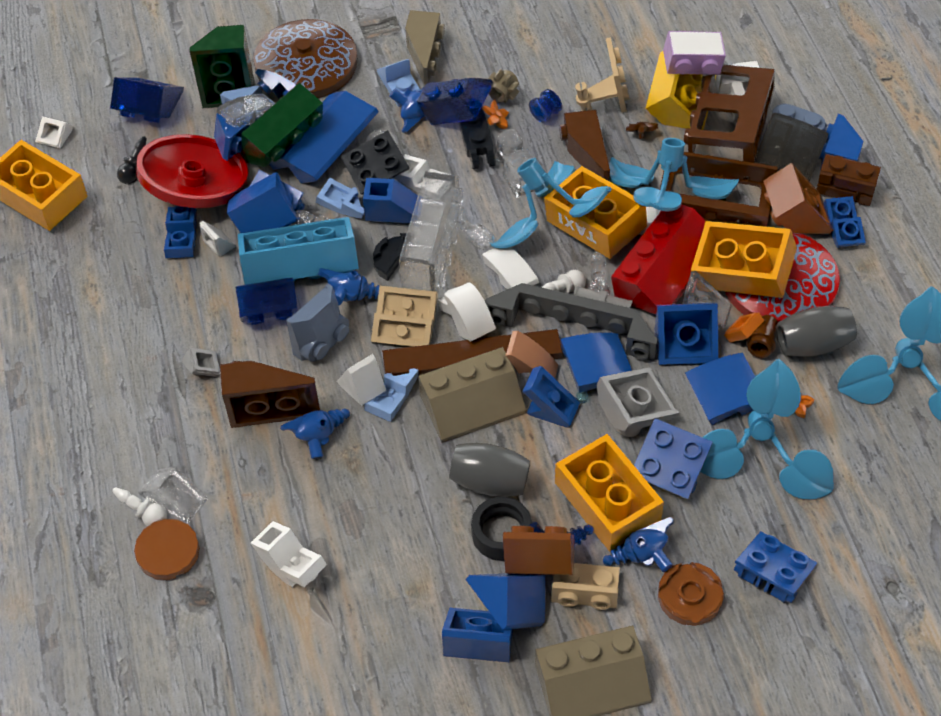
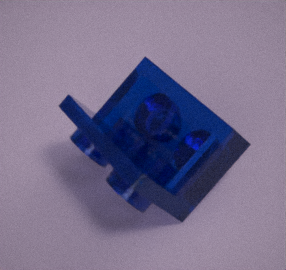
M293 277L235 286L239 318L241 322L247 321V325L264 323L265 318L276 317L278 321L287 320L298 311Z

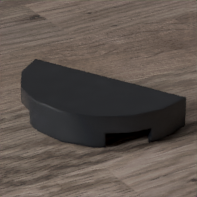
M400 233V236L389 239L385 237L376 245L373 252L374 269L380 277L387 281L390 279L415 242L414 235Z

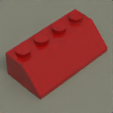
M682 204L674 211H660L612 274L614 297L632 300L631 306L653 314L657 312V305L676 304L694 279L691 268L706 223L705 219L694 208Z

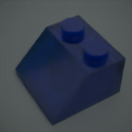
M114 77L110 109L119 110L120 116L135 118V114L144 115L143 120L159 123L160 118H170L183 93L184 87L137 77Z
M464 78L430 82L423 88L417 104L431 125L476 120L493 85V81L482 78Z

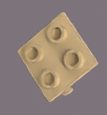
M611 37L606 38L613 75L588 89L585 82H581L582 90L580 83L576 84V101L581 106V111H586V108L587 110H593L591 102L618 96L621 112H627L625 101L630 100L626 84L621 85V83L626 82L623 66H617L618 63H622L618 47L613 48Z

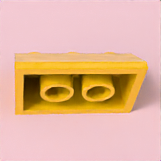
M660 52L645 109L662 125L685 129L690 128L691 111L696 110V96L698 92H702L701 82L703 74H667L664 52ZM708 111L706 113L701 130H703L705 127Z

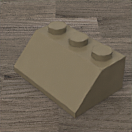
M503 347L418 376L420 397L442 443L526 414L515 370L506 357Z
M633 625L535 649V668L550 716H601L645 705L652 701L644 655Z

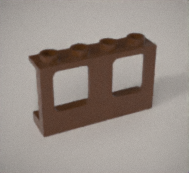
M723 65L720 75L749 78L746 93L744 95L713 93L715 74H703L701 82L702 92L697 93L696 110L691 111V127L685 130L684 142L685 145H688V152L694 153L697 144L743 149V161L754 163L775 90V69ZM707 111L729 112L739 115L733 132L701 129Z
M690 152L683 153V155L687 156L686 163L689 175L718 179H739V184L759 187L761 189V196L758 207L728 202L726 198L709 199L680 194L682 205L694 208L705 221L767 227L770 205L764 196V193L767 191L763 180L777 172L776 166ZM682 165L676 172L669 173L666 191L671 192L674 176L676 174H683Z

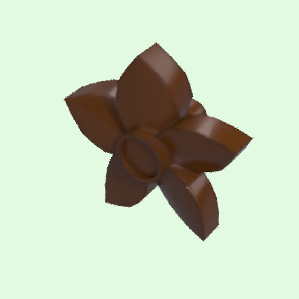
M649 122L629 123L626 131L633 132L638 130L639 139H643L644 132L658 129V124Z

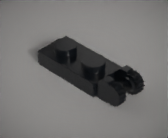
M482 107L457 111L459 128L472 169H479L480 161L478 155L485 154L489 167L496 166L493 142Z

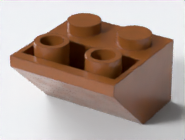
M511 526V532H503L505 573L574 575V535L567 533V528L545 526V533L534 532V528L531 526Z

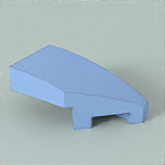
M329 178L317 195L315 203L340 214L362 219L364 208L361 207L357 188L351 189Z
M415 368L409 369L408 374L393 376L392 373L384 374L386 391L365 403V411L391 422L415 384L419 370Z

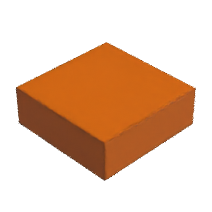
M759 312L740 316L727 329L724 336L729 343L748 339L764 322V319Z

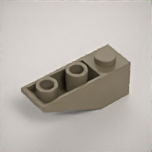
M410 10L405 27L406 44L424 86L429 85L430 77L435 76L436 73L435 57L439 58L441 43L439 39H444L445 24H441L440 13Z

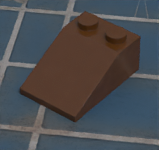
M233 361L227 364H220L222 397L231 428L294 420L312 411L320 410L314 377L255 361Z

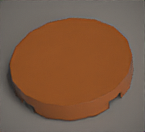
M163 519L150 524L138 536L134 548L136 561L141 570L156 580H171L183 572L184 574L187 573L198 560L200 550L194 530L188 524L177 519Z
M700 563L676 564L664 573L659 582L658 600L662 610L670 619L682 625L696 626L709 622L718 614L723 603L724 593L720 578L711 568Z

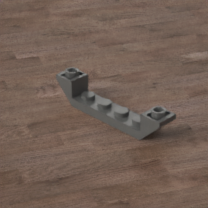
M524 283L485 299L495 325L513 327L518 310L520 309L531 314H541L561 321L566 320L579 323L586 327H596L617 334L628 335L626 344L627 355L637 359L655 360L658 339L636 309Z

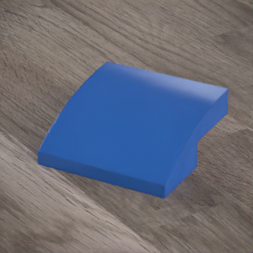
M589 333L561 339V347L579 393L597 388L600 377L632 371L617 333Z
M743 352L712 360L685 372L711 425L737 412H740L743 416L753 411L747 401L746 393L755 374Z

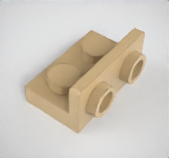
M574 563V575L553 576L551 602H556L566 607L588 605L598 610L617 608L620 567Z

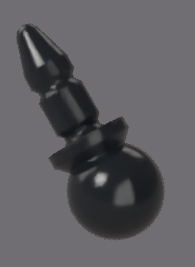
M142 136L136 142L130 158L124 157V164L118 167L117 178L121 183L130 184L138 179L136 174L137 157L141 149L146 145L147 138L145 136Z

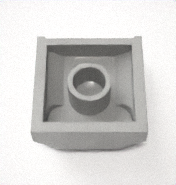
M651 367L600 377L597 383L600 406L614 429L624 436H636L643 427L651 426L655 418L666 421L679 415V411L673 406L653 374Z

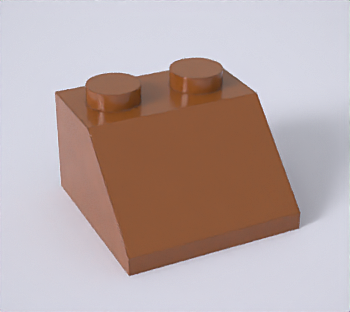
M793 163L763 180L767 191L764 193V196L773 209L770 214L777 226L783 225L786 229H791L792 233L829 234L834 231L820 193Z

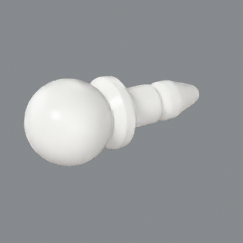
M570 270L566 274L559 275L556 281L546 283L542 288L570 293L574 292L576 285L584 288L586 277L579 270Z
M113 488V493L119 501L126 503L131 509L137 510L135 517H142V521L147 527L153 522L167 519V512L162 505L157 503L151 504L148 498L142 502L141 499L131 495L127 490Z

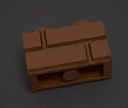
M825 154L816 190L822 195L834 198L853 196L854 202L870 206L881 167L868 162H858L843 158L842 156Z

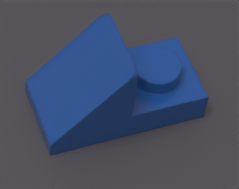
M542 366L532 369L522 391L532 400L527 414L563 427H570L580 402Z

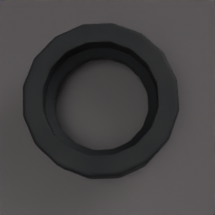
M499 496L488 499L477 507L472 516L471 532L474 545L482 555L492 560L505 561L503 542L487 538L483 532L484 523L491 517L499 515L510 516L516 519L520 526L532 527V520L529 511L521 502L510 497Z

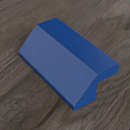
M347 91L329 94L323 101V118L316 127H310L306 130L302 139L297 144H291L285 149L283 156L278 161H272L269 165L273 170L289 167L301 184L317 181L379 111L376 107Z

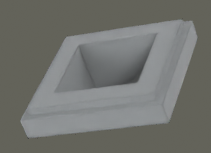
M188 348L182 358V363L191 374L220 377L221 373L216 351Z

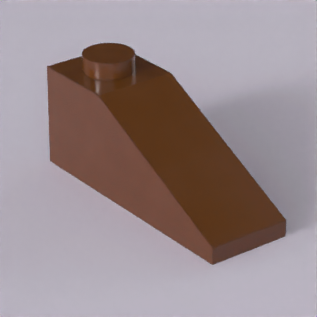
M587 110L564 113V124L559 125L561 141H566L567 151L581 166L609 181L610 168L597 111Z

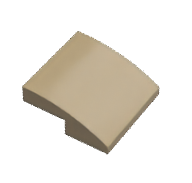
M380 286L377 311L374 313L371 342L410 347L430 345L438 292Z

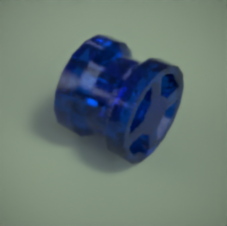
M545 89L540 93L539 98H533L529 102V109L539 122L545 123L551 119L552 114H557L562 110V102L554 91Z

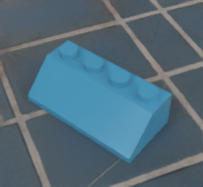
M349 217L238 234L239 257L245 287L260 288L268 283L279 281L281 283H291L298 278L304 277L311 279L321 278L322 276L318 275L320 268L341 273L359 269L355 239Z

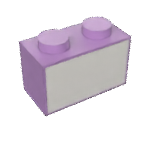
M668 31L663 49L667 74L720 75L726 57L721 32Z

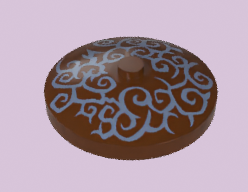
M318 19L290 21L272 29L260 40L254 53L255 71L263 69L274 72L290 80L295 85L300 82L317 98L328 96L345 86L354 75L358 61L356 45L349 33L336 24Z

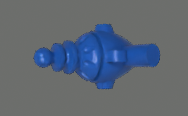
M434 82L432 85L429 84L423 87L422 90H407L402 94L395 88L391 92L389 97L402 106L403 133L408 132L427 114L431 107V101L434 100L437 91L440 89L438 82Z
M323 268L319 269L318 275L326 278L333 287L338 305H341L343 300L346 302L360 301L365 296H368V299H371L372 296H374V299H377L379 295L380 285L375 287L373 282L368 284L367 279L364 276L361 277L357 271L352 270L347 273H341Z
M336 409L328 412L323 410L312 411L281 425L280 429L282 431L290 430L295 434L296 438L308 441L311 459H318L323 457L321 446L328 443L329 436L333 433L334 428L338 427L344 422V419L350 416V411L348 409H342L341 411Z
M668 517L630 534L622 548L619 545L617 546V551L611 550L612 555H605L603 557L604 565L610 566L614 561L617 565L620 564V561L626 564L629 559L634 563L641 562L646 566H652L656 563L662 572L669 570L673 564L662 549L668 541L666 531L674 523L673 518Z

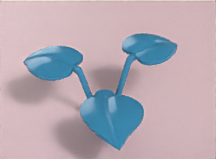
M677 138L663 139L661 151H658L657 159L651 170L622 163L613 157L609 162L610 180L616 185L628 188H638L642 184L648 185L652 183L654 174L659 164H661V169L664 170L661 189L642 187L636 189L633 196L638 204L661 211H674L681 206L682 197L680 194L666 191L669 173L676 172L681 165L686 187L693 188L692 192L700 197L709 199L726 198L736 188L739 179L689 177L686 163L687 156L683 155L685 142Z
M531 158L517 169V172L526 183L522 188L526 193L531 214L529 217L516 222L498 241L490 244L494 248H509L523 242L535 231L539 223L536 220L537 213L531 190L536 192L537 197H543L555 189L574 205L569 214L576 218L586 215L595 209L612 189L609 186L596 187L584 193L580 199H574L559 186L576 171L574 166L563 165L554 161L547 174L537 159Z
M931 286L919 297L912 300L900 315V327L908 338L901 339L896 344L895 353L897 356L892 358L893 363L888 369L886 360L880 355H867L858 359L842 374L837 385L841 393L861 403H879L885 400L892 392L894 383L889 375L895 372L899 363L906 368L918 366L938 390L929 398L928 405L932 414L941 421V385L924 365L923 352L919 346L924 345L926 340L931 343H941V293Z
M776 359L768 368L756 375L747 388V401L754 411L748 416L749 428L744 430L741 441L737 443L736 435L729 429H717L702 437L712 441L713 444L700 472L716 479L732 477L743 466L744 456L739 449L745 446L750 436L759 441L771 439L784 461L789 465L779 474L780 483L785 491L801 499L824 497L834 489L833 468L829 459L820 451L803 450L797 453L792 461L774 433L775 426L772 419L774 414L788 417L797 410L801 401L800 387L795 375L782 360Z

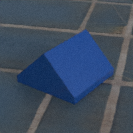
M277 172L242 190L228 200L227 214L240 233L285 227L299 220Z
M718 303L657 305L654 331L658 339L657 356L659 365L707 363L718 359Z
M478 574L469 575L465 579L503 630L541 627L545 623L546 575Z
M450 607L442 629L443 656L510 663L513 629L503 630L489 611Z

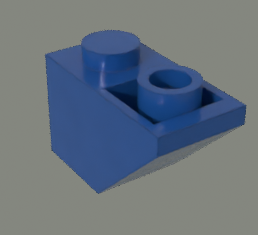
M232 103L216 114L214 138L222 158L227 161L236 153L242 151L241 133L258 119L257 114Z
M838 114L835 123H829L825 135L828 143L822 142L818 158L823 159L822 164L825 154L842 156L854 161H858L863 145L862 138L844 115Z
M366 178L363 195L365 221L421 224L423 198L395 179Z

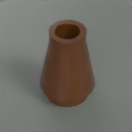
M770 315L762 316L764 322L746 340L748 351L758 358L768 357L776 348L777 320Z

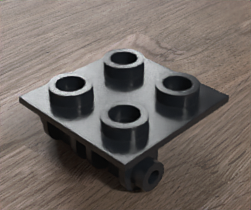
M388 130L340 156L361 195L364 194L366 178L392 179L410 169Z

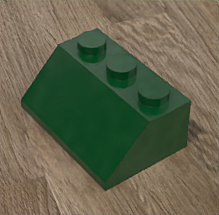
M244 25L217 26L189 48L202 108L223 107L220 96L223 91L255 86Z
M299 82L241 133L242 157L245 162L266 167L272 161H278L283 156L286 148L291 144H297L302 139L306 130L310 127H316L323 118V102Z

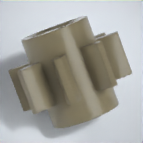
M500 69L497 73L493 72L486 80L490 84L487 87L488 94L496 102L506 103L509 99L513 101L519 93V90L516 89L519 85L518 78L509 70L502 71Z

